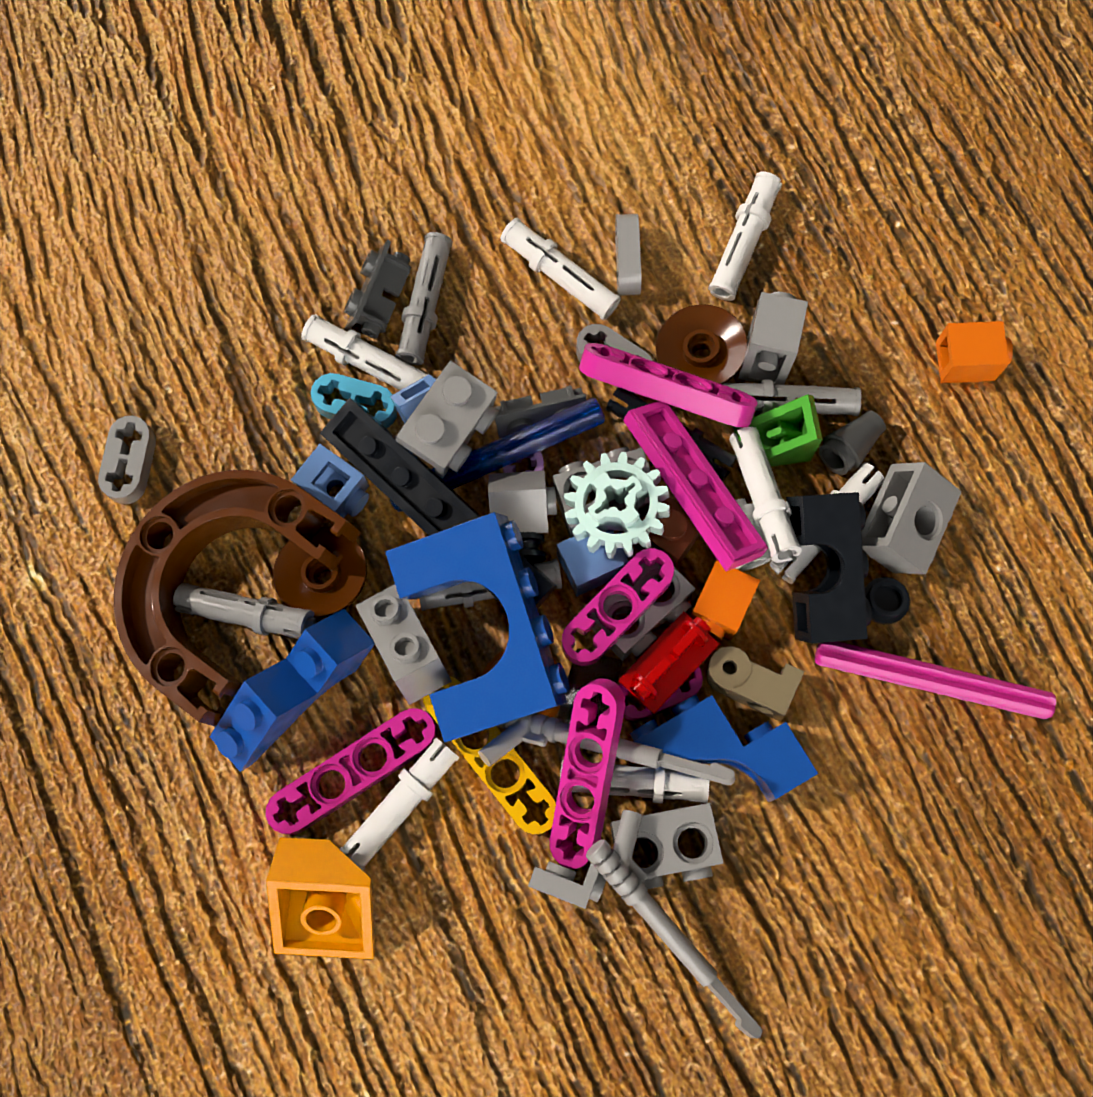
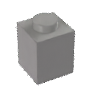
M545 471L489 474L488 497L490 513L496 512L507 516L509 521L514 520L520 532L548 533L547 515H557L555 487H546Z

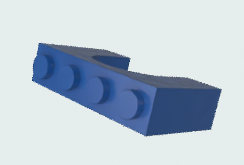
M496 512L385 551L400 599L416 600L462 583L476 582L485 586L497 596L507 614L509 638L505 652L499 662L481 677L429 694L444 743L567 703L564 693L569 692L568 678L561 663H554L549 644L554 643L553 632L545 615L539 616L533 598L539 595L537 582L531 569L523 567L518 550L523 548L520 530L514 520L509 521L507 516Z

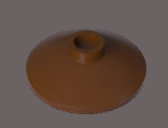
M706 304L688 306L671 315L662 325L656 339L658 363L719 384L728 382L739 372L747 350V337L738 319L723 308ZM699 349H705L709 351L710 355L705 358H696L694 353Z
M321 527L319 532L313 536L312 542L317 547L320 544L331 553L336 550L343 555L342 560L334 571L290 540L279 552L273 569L274 587L281 601L289 607L312 610L315 613L314 618L329 617L349 607L360 595L367 577V561L361 546L357 541L352 543L342 534L338 538L331 533L332 527ZM325 571L332 572V577L323 584L317 582L321 573Z

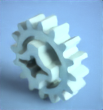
M621 452L618 461L612 463L608 455L603 453L600 460L601 466L595 468L586 461L583 463L586 476L584 478L575 475L571 476L570 481L576 492L564 493L566 505L573 508L564 513L568 524H578L572 531L577 541L589 537L587 542L589 552L594 553L602 545L605 546L607 557L613 559L616 549L623 548L627 557L630 558L633 557V545L638 542L645 549L651 548L648 536L650 532L657 535L664 533V525L658 518L670 516L669 505L661 503L669 498L668 487L656 486L661 480L658 469L652 470L647 474L645 473L646 460L643 457H640L634 465L628 464L626 452ZM614 477H623V478H628V479H627V480H620V479H611V478H614ZM593 490L596 495L595 503L588 507L589 512L585 514L586 500L589 493ZM649 497V510L642 521L638 508L645 503V498ZM615 499L619 504L625 502L626 508L619 511L616 507L609 508L608 503ZM607 530H617V531H623L624 533H621V534H610V533H606V531H607Z

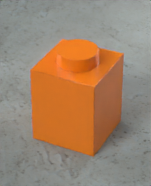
M1004 321L948 323L936 340L941 383L995 381L1012 361L1013 345L1011 339L1005 336Z
M716 560L690 617L693 620L696 617L704 620L711 628L709 634L716 641H722L723 637L732 640L741 625L761 580L735 568L725 571L720 562Z

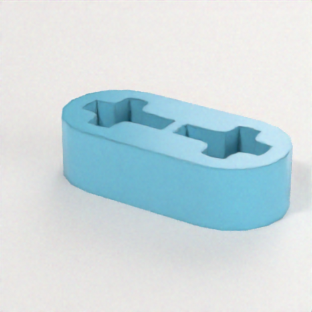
M328 373L315 380L311 387V398L317 411L328 419H332L346 403L345 400L334 399L331 405L327 404L323 394H332L334 388L339 389L344 399L351 398L358 403L373 406L377 399L382 400L386 411H377L374 418L386 429L397 418V409L390 398L392 393L381 385L340 374Z

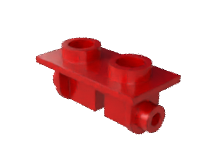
M683 611L624 673L618 682L654 715L720 643L709 634L711 628L704 620L699 617L693 620Z

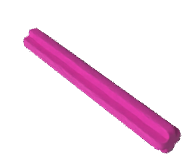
M839 641L818 643L816 648L815 663L820 666L1041 719L1050 718L1055 712L1056 695L1052 692Z

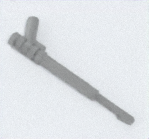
M535 713L497 726L506 730L480 749L478 754L483 762L490 767L522 741L545 747L548 741L552 743L558 741L567 744L570 724L563 723L558 718ZM588 738L582 739L580 748L603 754L601 746L596 741ZM619 738L616 758L655 769L663 767L725 785H732L735 782L734 771L718 763H712L709 766L665 754L659 748Z
M623 810L613 849H611L610 844L606 840L601 839L589 848L586 858L591 864H594V867L612 885V888L622 897L626 904L633 906L703 987L707 986L736 1019V1027L749 1038H760L762 1035L761 1027L717 978L718 973L647 892L648 889L643 883L647 875L632 859L642 815L634 811Z

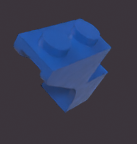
M345 609L306 628L286 659L243 682L209 737L217 745L220 753L228 758L240 772L256 762L316 699L339 681L356 672L375 645L374 641Z
M694 695L671 709L675 717L658 726L655 719L630 733L633 742L662 749L665 754L702 764L718 763L734 767L745 773L756 783L768 802L776 800L818 774L787 722L774 729L769 721L765 722L744 735L748 744L743 746L712 695L701 702L697 695Z

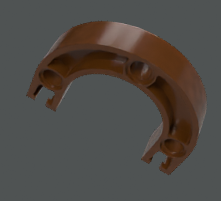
M227 470L204 475L185 483L161 499L140 521L120 559L114 586V615L119 638L127 656L138 672L153 687L198 722L216 727L226 710L220 706L217 710L209 708L198 697V692L206 685L208 679H211L217 683L212 690L214 694L220 698L224 694L235 697L242 683L196 648L184 629L181 614L174 609L176 607L173 605L175 590L183 583L185 575L194 559L208 544L224 534L239 529L261 528L285 536L334 571L342 560L343 555L336 550L331 553L320 544L317 547L312 542L313 536L319 532L324 522L333 525L330 530L331 533L338 538L342 534L352 543L356 541L361 532L346 519L297 485L273 474L253 470ZM302 506L300 516L295 521L288 523L290 512L295 507ZM170 533H173L170 544L163 548L165 538ZM181 661H184V671L175 680L174 670Z

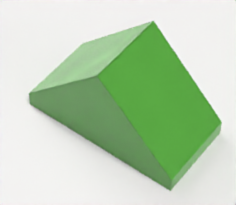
M809 394L753 417L751 424L748 426L758 429L770 467L811 461L822 442L814 396ZM733 426L734 433L737 434L739 441H741V438L737 430L741 429L742 427Z

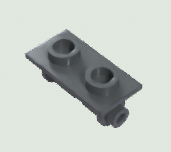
M387 240L378 252L371 249L360 271V274L366 276L362 289L360 291L354 288L343 311L350 315L344 330L348 331L355 323L363 326L361 332L371 338H378L380 333L386 331L396 303L381 295L385 291L398 298L411 271L409 266L410 258L401 252H394L393 255L387 253L392 241Z
M569 385L566 388L540 393L542 403L533 405L531 396L500 401V406L493 408L499 411L494 420L497 425L501 448L589 428L585 393L583 394L581 388L572 389V386Z

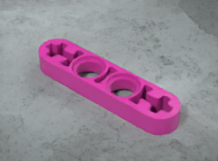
M586 344L579 364V370L593 379L735 427H748L758 405L754 397L737 389L603 344Z
M599 678L591 681L577 692L573 703L550 835V851L552 856L560 865L566 868L577 869L583 867L589 861L586 858L587 851L594 843L601 840L625 711L623 691L615 682L609 679ZM600 693L602 694V703L608 705L609 708L600 714L597 726H587L596 719L598 710L597 704L590 701V699ZM582 739H592L601 746L603 751L601 762L591 763L582 756L580 751ZM580 785L590 790L594 797L593 808L583 809L574 802L572 797L573 786ZM577 823H584L578 829L576 839L577 844L583 848L576 852L572 850L573 842L567 840V838L576 830Z
M409 708L400 712L276 792L269 799L266 806L265 816L268 824L273 830L286 835H296L310 828L422 755L437 737L435 721L426 711L419 708ZM413 719L417 724H421L425 721L427 727L422 731L425 739L417 744L411 738L398 745L405 751V754L397 758L394 747L383 738L384 735L391 731L393 738L397 740L408 731L405 725L406 722ZM372 744L381 745L387 753L385 765L375 772L366 771L360 762L362 751ZM330 771L340 772L345 780L343 793L334 799L324 798L319 790L321 777ZM308 785L311 797L321 805V808L314 812L313 805L307 804L297 811L296 816L299 821L296 824L287 820L280 822L278 816L284 812L282 803L287 800L289 803L297 804L306 799L307 796L301 789Z

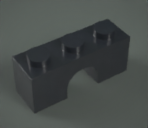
M859 492L786 497V501L789 502L792 510V515L789 518L799 544L817 547L823 553L827 564L826 575L817 587L807 591L792 592L795 639L811 644L868 639L867 626L871 623L872 611L868 599L865 598L864 578L868 575L869 562L866 552L862 550L861 530L865 527L866 513L863 504L859 502Z

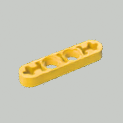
M449 676L452 682L443 686V689L461 684V682ZM430 695L423 697V703L429 714L438 724ZM497 727L488 729L489 739L486 745L501 734ZM462 738L452 740V743L524 832L532 835H542L552 829L556 802L514 748L489 767L478 754L480 749L472 750L467 748L463 744ZM502 760L513 761L519 768V779L515 785L509 788L498 787L492 780V769L496 763ZM528 780L535 786L534 789L527 791L533 802L539 804L545 801L549 805V808L545 811L548 821L541 826L536 821L529 824L524 822L523 817L526 816L528 811L519 798L514 806H511L506 800L507 797L519 793Z

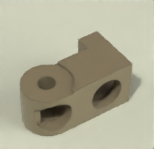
M729 646L720 648L712 655L707 666L706 677L709 685L716 692L780 722L787 713L805 671L786 663L780 674L751 662L746 653L741 649Z

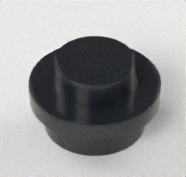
M880 577L872 580L865 587V598L868 599L871 606L872 621L882 625H890L901 620L908 612L910 606L909 593L898 580L890 577Z

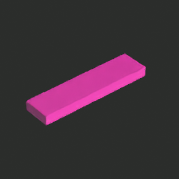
M657 401L629 410L623 419L624 423L654 467L659 470L660 476L724 570L729 571L762 557L769 549L669 404Z

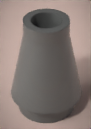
M866 411L859 418L826 435L823 438V445L819 448L822 462L832 472L839 475H845L848 472L858 470L879 436L885 432L886 424L877 413Z

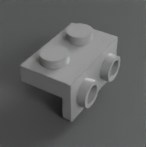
M450 360L396 435V442L434 466L435 474L442 479L450 468L458 472L472 451V448L467 445L476 430L484 434L499 411L493 408L498 392Z

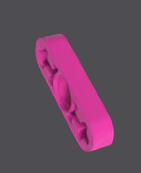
M648 548L638 552L566 626L562 634V649L569 661L580 666L596 663L667 590L674 575V566L671 558L665 552L655 548ZM644 563L651 567L658 563L661 566L659 576L662 580L658 582L653 578L649 579L641 587L640 594L647 596L644 601H641L637 592L632 588L642 576L643 569L640 565ZM628 579L632 587L622 582ZM620 594L627 597L632 605L630 615L622 620H615L607 616L603 604L609 596ZM595 613L599 622L614 632L607 636L602 628L593 638V646L596 649L590 652L584 648L577 653L573 650L575 646L573 634L578 632L583 636L586 635L595 626V621L588 617Z

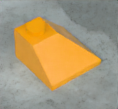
M280 837L266 879L274 954L374 959L375 939L371 878L330 840Z

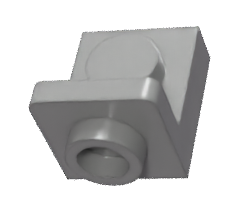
M549 861L546 870L534 868L528 887L585 909L589 899L598 903L606 880L594 867V864L590 863L583 885L573 882L577 872Z

